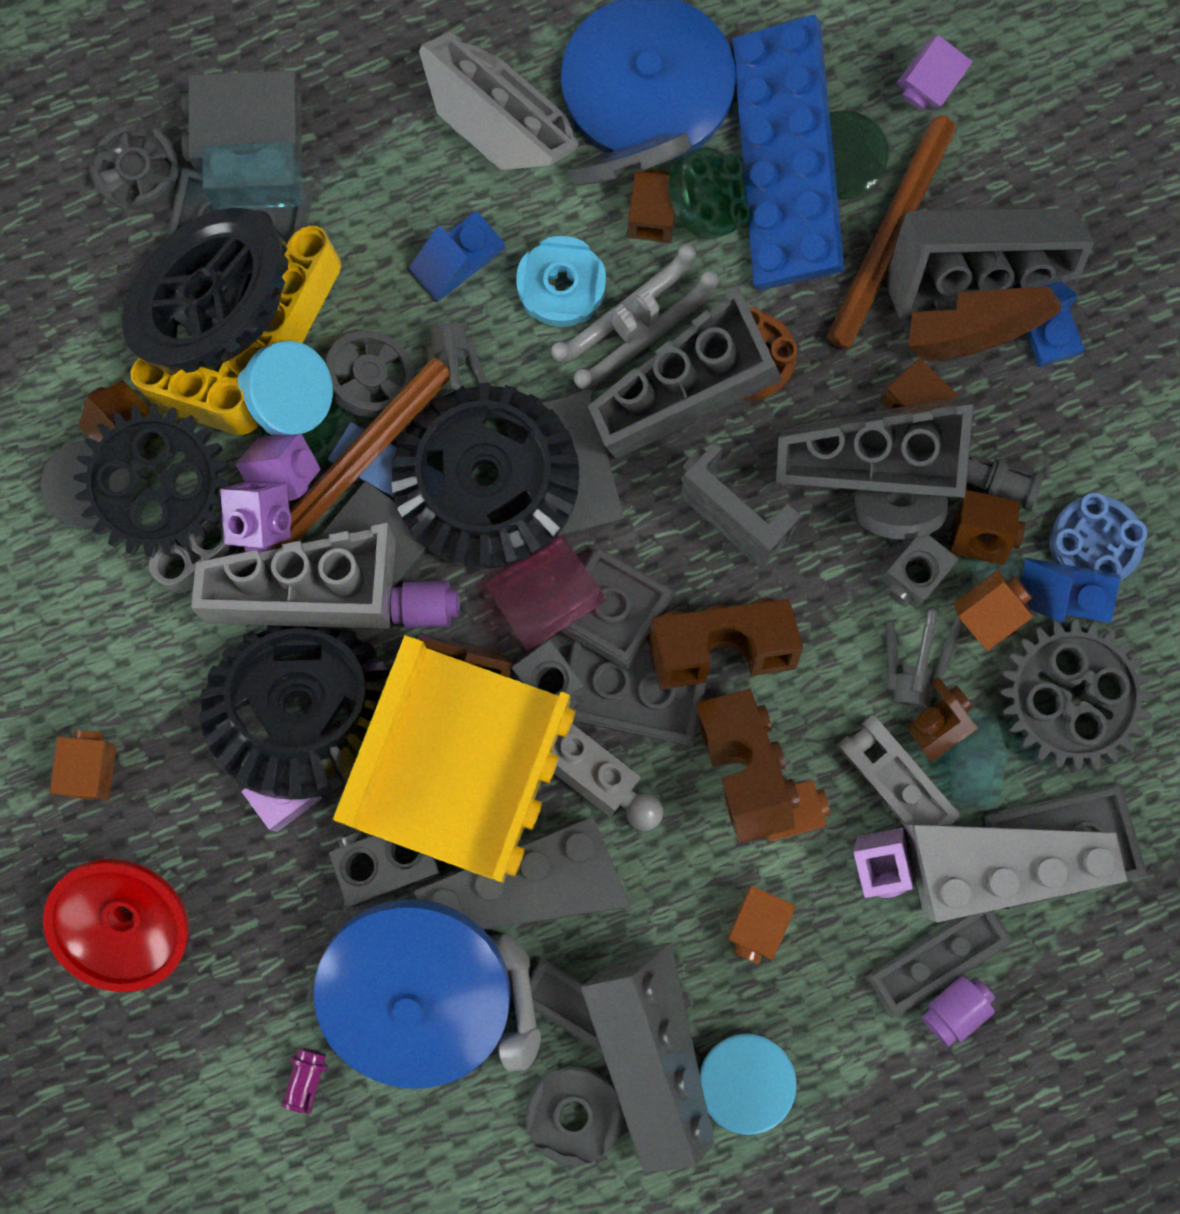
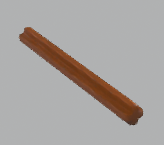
M940 115L939 117L932 118L828 332L827 341L839 349H849L852 346L888 272L906 211H917L956 131V123L950 120L948 116Z
M437 358L431 359L289 510L292 518L290 526L291 538L273 544V550L283 548L282 544L298 541L450 380L449 368Z

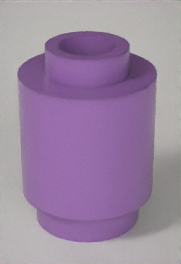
M449 581L404 582L402 587H392L390 605L394 624H404L405 628L450 627L452 617H459L458 589L451 590Z
M961 975L927 1005L929 1011L921 1018L938 1040L948 1048L955 1041L962 1043L995 1013L990 1004L995 1000V997L977 977L969 981Z

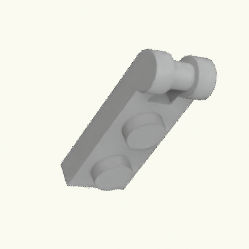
M871 715L861 724L863 729L852 738L846 736L836 745L844 757L857 769L903 824L950 826L961 817L958 811L875 716ZM877 743L885 754L872 763L864 752Z

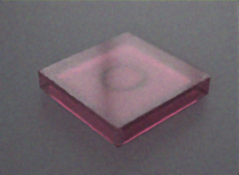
M562 535L554 539L547 547L531 558L513 565L485 583L488 591L527 651L607 601L599 586Z

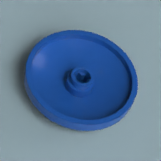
M616 0L604 5L587 17L574 32L566 47L561 67L562 95L568 115L578 131L591 144L603 152L628 148L659 135L687 133L691 148L688 152L671 160L683 157L704 145L719 130L729 113L735 89V63L725 36L707 15L681 0Z
M397 900L373 906L359 913L343 925L334 935L323 954L315 977V1012L322 1033L330 1046L345 1063L357 1072L372 1080L390 1086L412 1089L430 1088L462 1078L482 1064L494 1050L507 1022L511 993L510 980L504 959L496 944L472 919L438 903L424 900Z

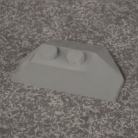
M451 32L421 45L419 53L437 114L499 169L508 170L550 166L576 151L579 143L573 137L572 128L566 115L503 60L477 46L462 43L461 38Z

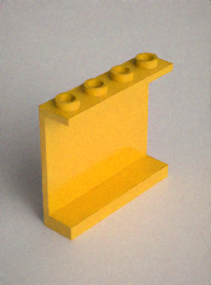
M405 635L333 820L504 883L507 874L516 876L521 864L525 848L517 845L524 827L533 830L538 818L542 802L535 800L540 783L541 781L550 783L555 772L559 756L552 754L557 737L560 735L566 738L573 723L576 710L569 708L571 702L570 694L560 692L558 696L430 650L426 648L423 641Z

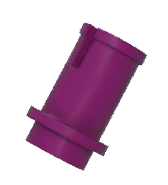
M299 1047L297 1055L291 1056L290 1062L294 1066L284 1100L281 1103L283 1108L298 1113L311 1114L321 1073L328 1069V1065L325 1063L327 1056L325 1053Z

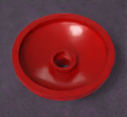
M98 859L83 863L71 869L57 882L50 892L44 907V934L55 958L77 979L99 989L113 992H133L152 987L167 978L174 971L187 948L189 921L180 897L161 876L145 866L120 859ZM120 906L129 909L132 913L128 914L124 912L120 908Z

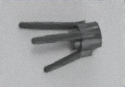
M444 323L431 329L432 346L426 348L427 361L429 362L431 359L437 358L449 368L451 385L454 390H458L461 387L459 367L466 364V358L469 360L478 384L489 383L478 359L475 341L467 340L464 325L460 323ZM494 419L496 425L502 426L504 424L503 420Z
M935 608L928 610L916 666L904 665L902 674H899L895 623L893 620L886 622L889 670L886 690L895 691L893 702L919 708H930L932 698L938 699V691L931 682L937 677L942 680L964 623L958 615L949 632L932 677V670L927 669L937 610Z

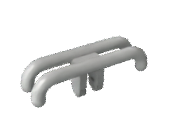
M688 244L681 246L674 260L657 275L567 343L557 342L552 346L551 355L559 363H565L582 355L614 329L625 341L623 345L591 369L578 370L574 375V382L577 387L587 390L604 382L696 311L711 297L717 288L719 279L715 272L707 271L701 276L700 282L691 292L659 316V305L654 298L673 285L688 271L696 256L693 246Z

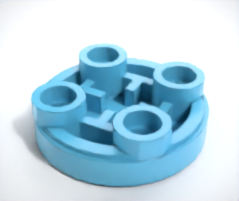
M281 341L264 346L252 356L246 368L238 376V386L243 392L250 414L271 435L306 433L317 427L324 420L330 409L333 397V384L329 369L321 356L303 343Z
M749 1033L726 1037L709 1050L699 1069L708 1114L717 1124L731 1132L743 1135L766 1132L778 1125L786 1117L793 1105L796 1095V1076L792 1063L778 1045L765 1037Z

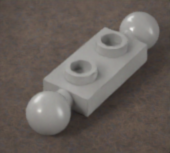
M573 724L566 738L558 735L552 754L559 756L554 772L556 776L609 817L621 805L626 809V818L629 824L637 830L649 831L660 824L663 818V807L659 799L648 793L636 794L632 791L641 779L639 775Z

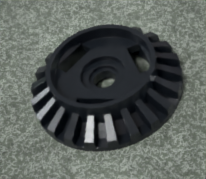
M235 207L209 212L176 230L145 261L128 291L123 308L122 329L126 343L131 351L157 371L161 368L167 374H176L181 369L186 373L197 371L200 367L224 363L248 349L267 329L280 303L285 285L282 276L288 270L289 260L284 255L287 251V246L280 236L281 233L259 212ZM212 285L211 289L200 298L201 294ZM178 325H182L195 334V336L177 338Z
M479 383V386L465 388L463 385L458 390L453 389L452 393L443 397L438 395L430 400V405L419 412L411 420L406 431L401 433L397 441L396 454L393 456L391 464L392 493L397 509L410 533L421 545L441 559L469 568L494 569L507 567L531 558L542 551L558 536L568 522L574 509L579 489L578 456L573 439L568 429L561 423L559 416L552 409H548L536 396L531 393L526 395L519 392L516 387L509 385L497 387L492 386L490 383ZM487 418L507 421L521 428L528 434L524 444L485 427L484 424ZM443 453L445 495H428L427 462L430 454ZM489 463L498 469L499 475L493 484L480 486L473 481L472 473L480 464ZM525 493L528 494L532 502L526 509L503 523L495 525L491 523L488 517Z
M267 625V630L255 634L252 630L243 635V642L235 648L229 646L222 653L223 659L218 666H212L208 673L207 686L202 688L200 696V725L206 745L217 765L227 776L246 789L277 799L297 800L315 798L346 787L389 677V669L385 662L379 659L375 648L369 642L363 643L357 639L355 632L347 628L341 631L334 627ZM294 654H310L321 657V660L275 661L277 658ZM302 696L311 701L310 709L302 715H292L285 710L286 703L293 697ZM345 702L355 705L351 716L339 730L329 737L323 736ZM249 704L269 737L261 741L252 736L236 713L238 709Z

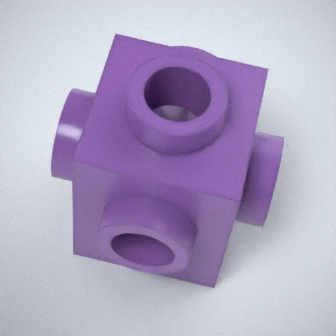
M246 481L220 489L222 505L221 522L225 545L244 546V552L257 550L260 553L273 550V544L291 538L290 526L292 518L288 505L287 483Z

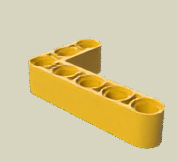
M306 226L296 231L287 244V251L284 254L289 260L288 270L282 276L285 285L274 318L264 333L248 349L233 359L224 362L219 372L200 367L195 372L186 373L181 369L176 374H167L161 368L156 371L140 358L137 359L130 372L131 380L151 405L156 404L160 407L161 411L167 413L174 407L180 412V417L186 419L192 415L197 419V423L234 435H245L258 427L259 424L250 414L243 392L239 389L238 376L246 368L252 356L264 346L281 341L303 343L341 269V259L323 229L317 226Z

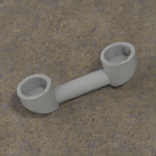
M509 934L493 935L490 938L499 949L510 975L518 1031L506 1032L501 1037L499 1045L500 1058L507 1071H522L529 1068L535 1060L541 1042V1033L536 1026L528 972L530 961L526 950L513 936Z

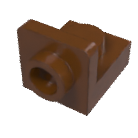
M939 677L931 683L943 700L934 707L923 711L916 720L906 726V729L931 762L978 729L967 714V712L974 708L971 702L957 685L949 690Z

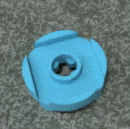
M569 236L549 237L541 241L540 246L534 248L530 253L527 252L522 257L516 275L518 295L526 313L541 323L555 327H569L578 323H584L592 318L594 312L603 301L606 290L605 267L601 259H598L596 254L590 250V246L582 240ZM558 272L567 273V279L574 282L571 287H566L565 291H557L554 285H549L550 279H557Z

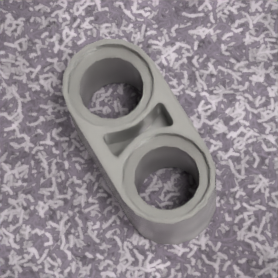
M221 520L219 524L205 521L202 524L207 534L215 531L222 533L219 545L211 550L203 549L202 543L204 538L195 533L189 535L192 543V549L190 550L184 548L178 541L174 542V556L166 555L161 546L157 548L154 558H150L149 571L152 577L174 593H185L193 589L196 562L234 555L236 545H225L224 531ZM184 560L185 567L181 575L174 579H167L166 570L171 562Z

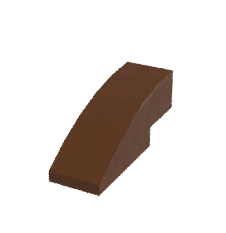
M1050 286L958 292L956 310L912 312L909 347L918 357L927 362L954 359L979 353L1007 343L1039 327L1061 312L1062 303Z

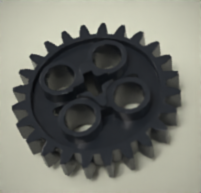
M152 404L148 417H144V414L137 406H132V420L129 421L119 413H114L116 427L111 430L99 423L97 427L103 438L100 442L86 438L85 443L93 450L91 456H77L76 459L88 467L87 473L73 475L74 480L85 484L87 487L86 490L77 493L75 499L91 503V506L85 509L81 515L88 520L100 519L93 529L95 534L102 535L110 530L112 531L108 540L109 545L116 548L124 539H127L126 553L135 555L141 544H143L145 555L149 558H154L158 545H161L166 555L174 556V542L177 541L184 548L192 549L189 535L195 533L206 539L208 535L202 524L205 521L215 524L220 523L219 518L211 511L214 506L222 507L221 497L217 495L218 490L231 486L229 481L218 478L219 473L230 468L226 461L214 460L222 452V446L219 443L206 446L205 444L210 439L212 432L206 427L194 433L197 419L192 415L180 424V412L174 407L170 409L165 418H162L161 409L156 404ZM156 437L163 438L166 447L162 456L154 460L146 459L143 450L147 441ZM180 452H184L185 458L166 470L175 459V456ZM118 469H127L130 474L128 486L120 492H112L109 486L110 476ZM186 471L195 472L198 478L197 487L189 494H179L175 485L179 475ZM150 472L157 476L160 475L158 481L161 487L157 491L149 487L146 488L149 483L145 477ZM141 492L130 508L122 511L121 505ZM150 503H159L163 512L161 520L154 526H144L141 520L142 510Z

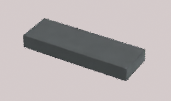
M994 910L956 918L871 971L865 977L889 1016L894 1018L1014 942Z

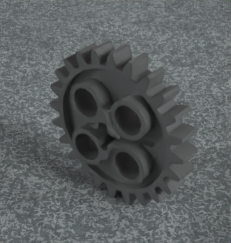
M1074 619L1068 623L1066 632H1064L1059 621H1055L1049 625V636L1039 627L1031 633L1034 644L1026 639H1022L1016 644L1023 656L1011 653L1005 658V661L1014 671H1003L998 675L1000 680L1009 684V688L996 693L997 698L1009 701V706L998 713L999 717H1013L1015 722L1006 730L1007 735L1021 732L1024 737L1020 741L1018 749L1022 750L1031 745L1036 747L1033 758L1035 762H1039L1047 757V755H1050L1051 769L1053 770L1060 769L1065 760H1068L1071 773L1081 771L1083 761H1085L1090 771L1101 768V757L1109 765L1119 761L1116 749L1123 753L1131 752L1134 749L1127 736L1140 738L1145 735V731L1136 722L1152 718L1150 712L1140 708L1142 703L1154 699L1153 694L1143 692L1140 688V685L1148 682L1151 676L1145 674L1137 675L1135 668L1144 661L1143 658L1138 657L1128 660L1125 655L1129 651L1131 643L1126 642L1118 647L1113 645L1116 633L1113 629L1099 637L1098 623L1096 622L1091 623L1084 632H1081L1078 619ZM1058 653L1066 654L1072 659L1074 663L1072 675L1064 674L1058 669L1056 665ZM1038 673H1044L1046 678L1052 683L1041 681L1038 678ZM1100 677L1106 678L1113 683L1115 695L1112 700L1104 698L1100 694L1097 686ZM1073 687L1079 689L1077 697L1082 701L1076 705L1070 702L1072 694L1067 691ZM1036 692L1043 693L1049 697L1052 703V710L1049 715L1041 714L1035 709L1033 697ZM1096 708L1108 711L1111 714L1110 720L1105 719L1104 715ZM1079 716L1086 718L1092 725L1093 733L1089 740L1081 738L1075 730L1074 723Z

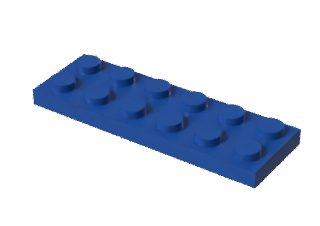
M813 14L733 38L753 283L759 290H766L845 271L821 21Z

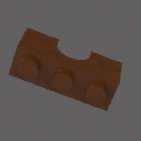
M762 598L748 605L734 607L715 605L707 608L705 611L685 614L680 611L667 612L660 617L652 618L648 639L660 690L706 683L711 663L709 651L717 647H730L739 651L747 661L751 676L796 670L803 650L790 599L774 601L771 598Z
M751 689L696 703L700 731L712 767L726 763H741L747 766L738 773L721 777L725 806L738 843L794 829L793 808L800 807V801L793 779L784 780L781 770L785 769L786 765L781 746L778 741L770 743L767 733L772 732V727L766 706L756 705Z

